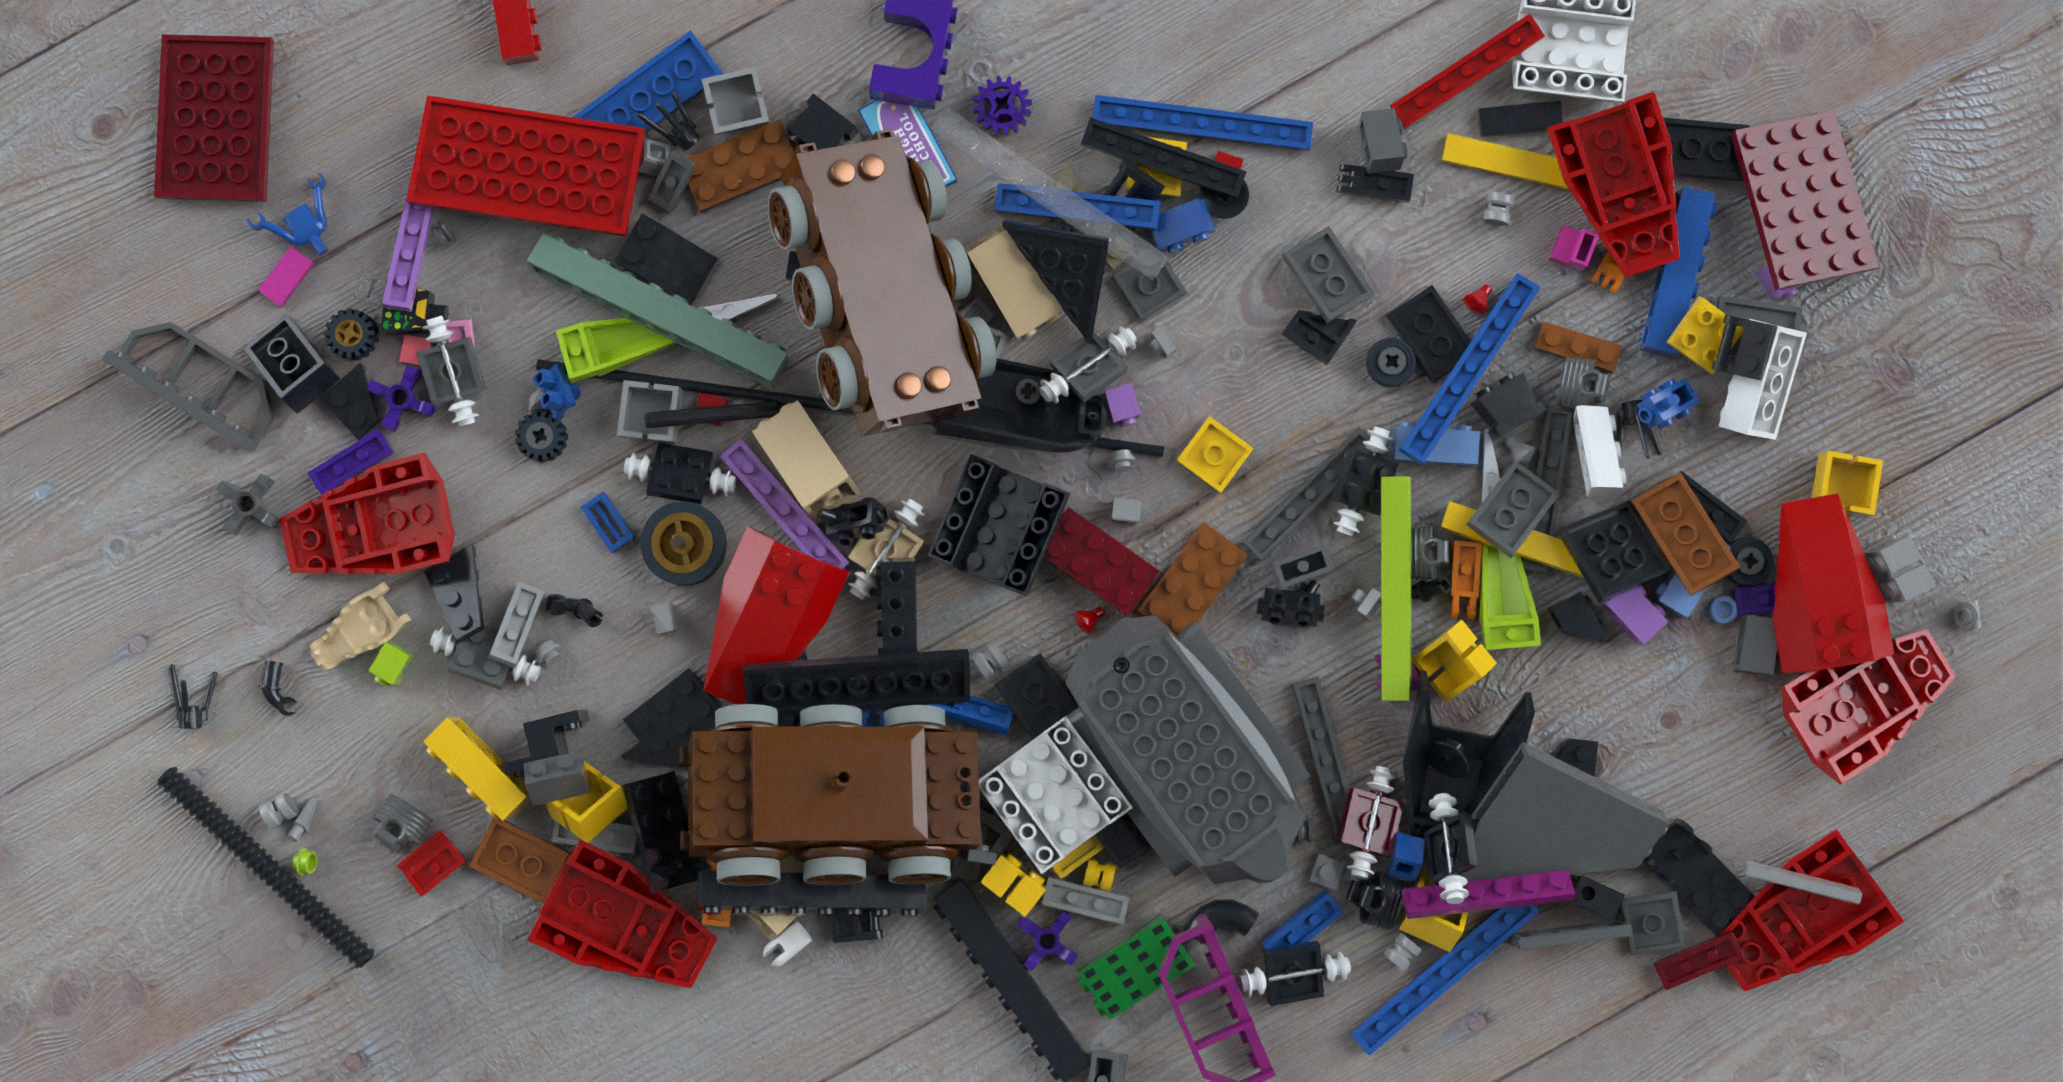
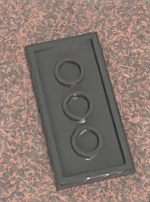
M1613 920L1516 932L1509 937L1510 945L1518 949H1528L1633 936L1630 924Z

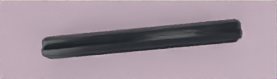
M776 401L654 411L647 412L644 416V421L647 428L770 418L779 413V405Z

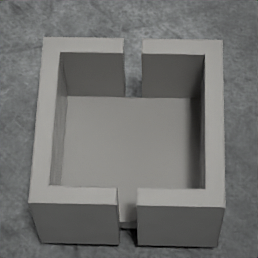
M756 67L701 79L708 106H714V108L709 109L715 136L769 123L763 97L757 99L756 96L762 93Z
M624 380L617 436L622 439L647 441L649 439L652 442L677 445L679 426L647 428L644 416L647 412L681 409L683 389L679 386L654 384L653 388L649 383Z
M1911 536L1892 539L1865 553L1873 574L1878 579L1877 582L1884 599L1888 603L1908 601L1936 587L1925 564H1921L1911 570L1908 565L1922 559Z

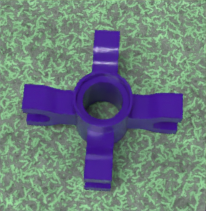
M407 365L401 383L392 387L370 380L366 390L385 397L390 406L381 426L396 432L403 412H409L412 409L430 417L433 416L436 407L417 399L413 391L422 371ZM405 391L407 400L403 405H398L396 397L400 392Z
M1062 910L1051 926L1042 928L1028 917L1023 916L1017 926L1034 937L1036 945L1023 963L1026 968L1033 971L1044 954L1051 953L1057 954L1072 966L1078 954L1062 944L1059 935L1072 918L1071 914ZM1044 933L1053 934L1056 938L1055 944L1048 948L1042 946L1039 941L1041 935Z

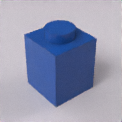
M1398 832L1392 857L1389 858L1387 875L1415 882L1423 862L1425 839Z

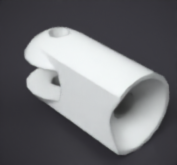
M795 920L764 947L763 957L768 956L779 948L783 954L778 956L770 966L780 967L809 944L812 938L805 928Z

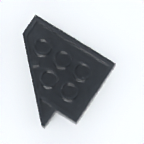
M690 668L623 719L639 740L637 744L621 755L623 759L679 766L680 747H688L692 731H711L715 729V711L720 706L708 692L704 691V686Z

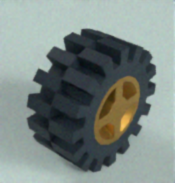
M346 308L347 311L339 310L337 311L338 315L333 314L330 317L332 321L330 323L327 322L325 325L328 327V330L324 331V336L327 337V340H325L326 344L331 347L330 350L333 353L347 360H361L362 356L368 357L370 355L368 352L370 350L374 351L376 348L374 343L379 341V338L376 337V334L379 333L378 328L375 327L376 323L368 315L357 309Z

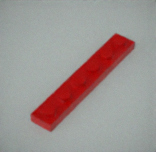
M1529 13L1391 104L1390 109H1395L1396 118L1401 119L1402 127L1406 130L1544 39L1545 35Z

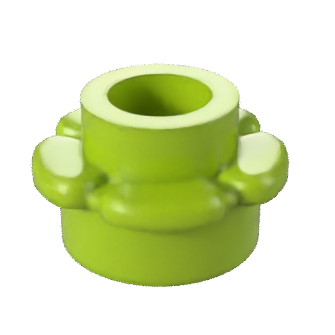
M303 848L294 855L293 868L297 870L298 875L312 874L316 870L318 858L315 852Z

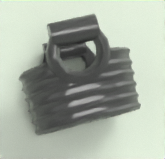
M1566 357L1557 400L1558 407L1562 406L1563 408L1567 407L1568 409L1572 408L1575 410L1576 406H1588V403L1605 402L1609 375L1595 370V359ZM1587 382H1596L1594 391L1585 389Z
M1433 526L1411 527V579L1433 580L1435 578V568L1451 564V543L1435 538ZM1437 545V559L1431 560L1428 555L1429 549Z
M389 794L386 801L382 803L383 805L373 815V818L379 822L375 838L379 839L380 843L399 853L409 841L419 845L433 819L399 797ZM394 827L401 828V832L397 837L389 833Z

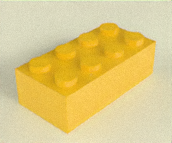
M447 717L423 741L428 746L426 749L428 754L437 761L441 759L448 766L446 771L457 781L461 779L468 786L466 791L475 800L481 799L487 805L486 811L494 819L498 820L500 818L502 821L513 819L531 801L525 782L520 777L515 778L514 773L505 774L503 765L505 762L460 717Z

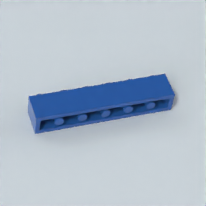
M1684 186L1676 193L1675 210L1680 259L1659 266L1640 346L1641 351L1670 358L1679 353V351L1666 342L1689 311L1691 298L1694 299L1696 297L1699 283L1695 281L1697 272L1702 271L1705 256L1701 255L1703 246H1707L1711 236V230L1708 229L1710 219H1713L1716 214L1717 203H1714L1716 194Z

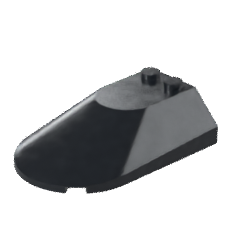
M996 358L993 374L978 379L977 385L982 398L977 402L979 408L972 413L934 420L932 435L987 447L1064 453L1077 451L1093 444L1104 430L1107 415L1105 406L1098 395H1094L1083 402L1069 386L1068 396L1064 397L1060 394L1057 404L1052 401L1047 402L1042 395L1035 404H1024L1016 396V386L1020 381L1032 379L1041 387V380L1049 382L1051 381L1050 374L1057 373L1051 369ZM1028 384L1027 388L1022 390V395L1027 396L1025 399H1031V394H1036V388H1031V384Z

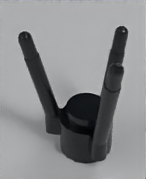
M674 91L671 95L686 123L683 121L677 123L659 102L655 104L660 113L673 126L671 129L673 135L642 113H637L639 119L667 138L673 146L679 145L684 151L691 148L700 138L695 131L697 126L690 119L681 100Z
M1639 399L1621 403L1622 411L1617 412V441L1620 443L1621 453L1624 424L1627 421L1628 425L1637 424L1645 458L1649 459L1651 457L1643 422L1638 416L1639 408L1637 407V404L1643 400ZM1645 424L1656 453L1661 455L1662 450L1654 429H1650L1648 424Z
M171 664L169 669L177 710L178 728H202V721L208 720V709L218 673L216 671L212 673L202 710L199 711V705H188V692L185 680L181 681L180 695L175 666Z

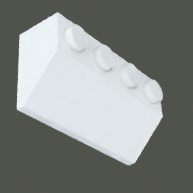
M1749 319V320H1752V321H1757V322H1761V323H1766V322H1762V321H1758V320ZM1775 325L1776 329L1762 381L1733 374V378L1728 385L1725 406L1720 413L1719 427L1746 435L1776 440L1806 338V332Z

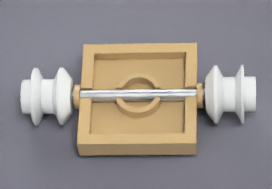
M910 498L907 503L901 500L904 506L901 511H894L896 518L901 522L898 521L896 523L889 518V521L884 523L883 532L876 533V537L871 540L860 538L848 556L849 559L866 569L865 572L867 574L855 572L856 582L848 583L852 586L849 592L862 600L866 596L871 599L869 590L871 588H878L876 580L871 577L875 578L876 565H881L882 558L915 557L925 542L907 530L906 525L909 527L918 526L915 521L917 516H925L921 512L923 507Z

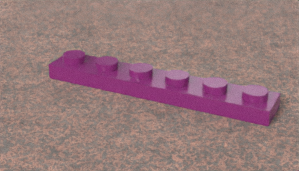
M1568 870L1468 881L1462 888L1468 890L1469 896L1458 904H1449L1446 900L1441 899L1440 894L1445 889L1439 885L1402 889L1401 894L1407 919L1574 900L1575 897L1574 887Z

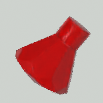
M1484 284L1480 290L1466 294L1463 302L1473 313L1483 315L1487 309V298L1493 290L1489 285Z
M1101 606L1093 610H1078L1074 613L1077 626L1087 635L1093 631L1098 619L1105 616Z

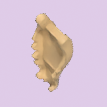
M385 582L351 600L341 610L339 617L332 621L331 625L326 629V633L309 645L311 657L321 669L330 670L347 659L384 645L385 642L395 638L412 620L407 613L398 618L383 595L390 589Z

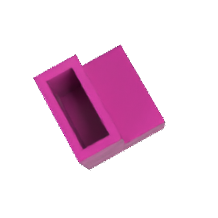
M1563 225L1559 230L1548 260L1581 272L1589 264L1599 234L1584 228L1581 231H1577Z

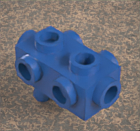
M1673 378L1658 386L1661 390L1660 392H1657L1656 388L1641 395L1643 401L1637 404L1639 408L1638 416L1643 423L1648 424L1650 429L1657 425L1659 430L1674 422L1672 418L1674 415L1679 420L1692 413L1690 407L1700 401L1687 378L1677 383Z

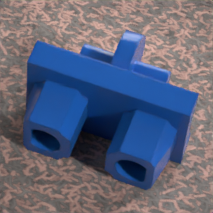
M556 363L550 370L540 369L533 378L535 386L544 388L545 392L542 394L540 401L544 409L552 411L554 419L561 420L564 412L575 406V400L581 395L578 385L569 383L563 364Z

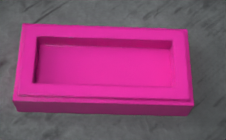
M290 246L258 291L283 308L315 263Z

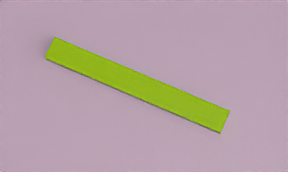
M1409 476L1381 477L1382 701H1411V477Z

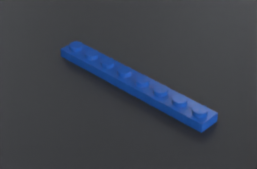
M1095 95L1093 111L1094 119L1120 128L1309 151L1311 147L1313 122L1101 95Z
M1519 273L1515 275L1399 449L1401 453L1423 466L1541 288L1540 286Z
M1532 904L1494 910L1455 944L1451 952L1446 951L1351 1031L1350 1034L1370 1056L1539 913V909Z

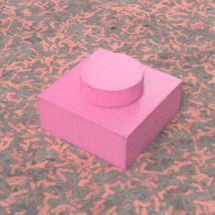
M472 319L449 321L445 325L448 331H453V334L444 341L448 340V343L471 337L475 347Z

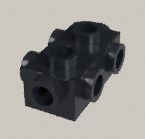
M866 497L861 501L841 504L839 507L829 510L820 508L817 518L827 521V536L840 545L849 546L853 544V539L871 540L876 537V533L883 532L884 523L889 521V512L886 506L877 499Z
M1311 580L1305 591L1265 588L1264 598L1258 597L1256 614H1261V620L1268 621L1274 625L1287 623L1296 624L1300 628L1316 627L1317 621L1323 622L1325 605H1320L1321 594H1316L1320 584L1315 580Z

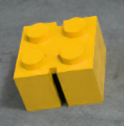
M1834 451L1819 453L1811 498L1838 493L1847 515L1858 517L1875 515L1883 460L1862 456L1853 457L1851 454Z
M1462 619L1424 646L1411 658V661L1420 672L1421 670L1427 671V678L1443 665L1445 670L1430 685L1445 703L1477 682L1497 664L1482 644L1477 646L1474 643L1477 638Z
M583 761L588 774L589 794L545 804L551 818L566 829L570 828L573 834L589 843L628 809L621 786L607 776H602L601 772Z
M1011 852L1007 856L1002 853L996 859L995 865L992 864L982 877L981 883L1001 898L1019 875L1021 878L1006 896L1005 902L1026 917L1046 891V886L1043 884L1045 879L1033 869L1029 873L1021 867L1022 861Z

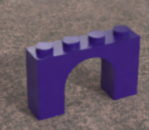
M886 0L884 21L922 30L931 39L933 49L928 59L914 68L903 69L874 64L869 86L870 99L935 110L936 101H942L944 85L940 84L941 75L946 76L949 59H944L946 49L951 50L953 33H949L950 25L956 24L958 8L954 7V0Z

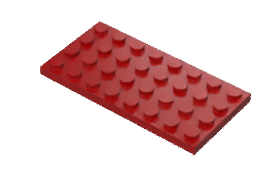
M427 95L406 201L408 204L627 237L646 131L645 128Z

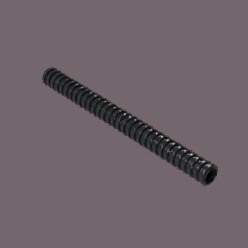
M177 767L169 768L160 776L157 785L159 787L163 786L164 792H170V797L172 799L176 798L177 804H183V809L189 810L190 816L195 815V820L197 822L201 821L203 828L208 827V832L210 834L214 833L216 840L221 839V844L227 845L228 851L233 850V855L235 857L239 856L241 863L246 862V867L248 869L252 868L254 875L259 874V879L261 881L265 880L267 887L272 886V891L278 892L279 898L284 897V902L286 904L290 903L292 910L297 909V914L299 916L303 915L305 922L310 921V926L312 928L316 927L318 934L323 933V938H328L330 945H336L335 949L337 951L341 950L343 957H349L348 961L350 963L354 962L356 969L362 968L373 957L375 950L373 948L369 949L368 943H362V938L360 936L356 937L355 931L350 932L348 930L349 926L342 924V919L337 920L336 914L329 912L330 908H324V903L322 901L318 902L317 896H311V891L304 889V884L299 885L298 879L291 877V872L286 873V868L284 866L280 867L278 860L273 861V856L271 854L267 855L265 848L260 849V844L254 843L253 837L248 838V833L246 831L242 832L240 825L235 826V821L233 819L229 820L227 813L222 814V809L220 807L216 808L215 802H209L210 798L203 796L202 790L197 791V786L195 784L191 785L189 778L184 779V774L182 772L178 773Z

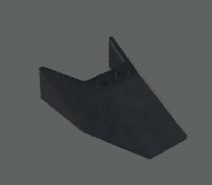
M1421 670L1403 758L1410 835L1425 839L1424 832L1440 824L1439 821L1430 817V813L1435 809L1429 806V801L1437 794L1446 793L1456 798L1457 803L1452 808L1458 810V814L1461 812L1473 814L1521 743L1527 742L1535 715L1532 694L1530 692L1524 693L1503 724L1493 735L1489 736L1453 729L1433 723L1427 671ZM1446 738L1459 742L1466 750L1465 757L1469 762L1468 775L1462 778H1453L1438 772L1427 762L1423 753L1424 747L1431 742H1441Z

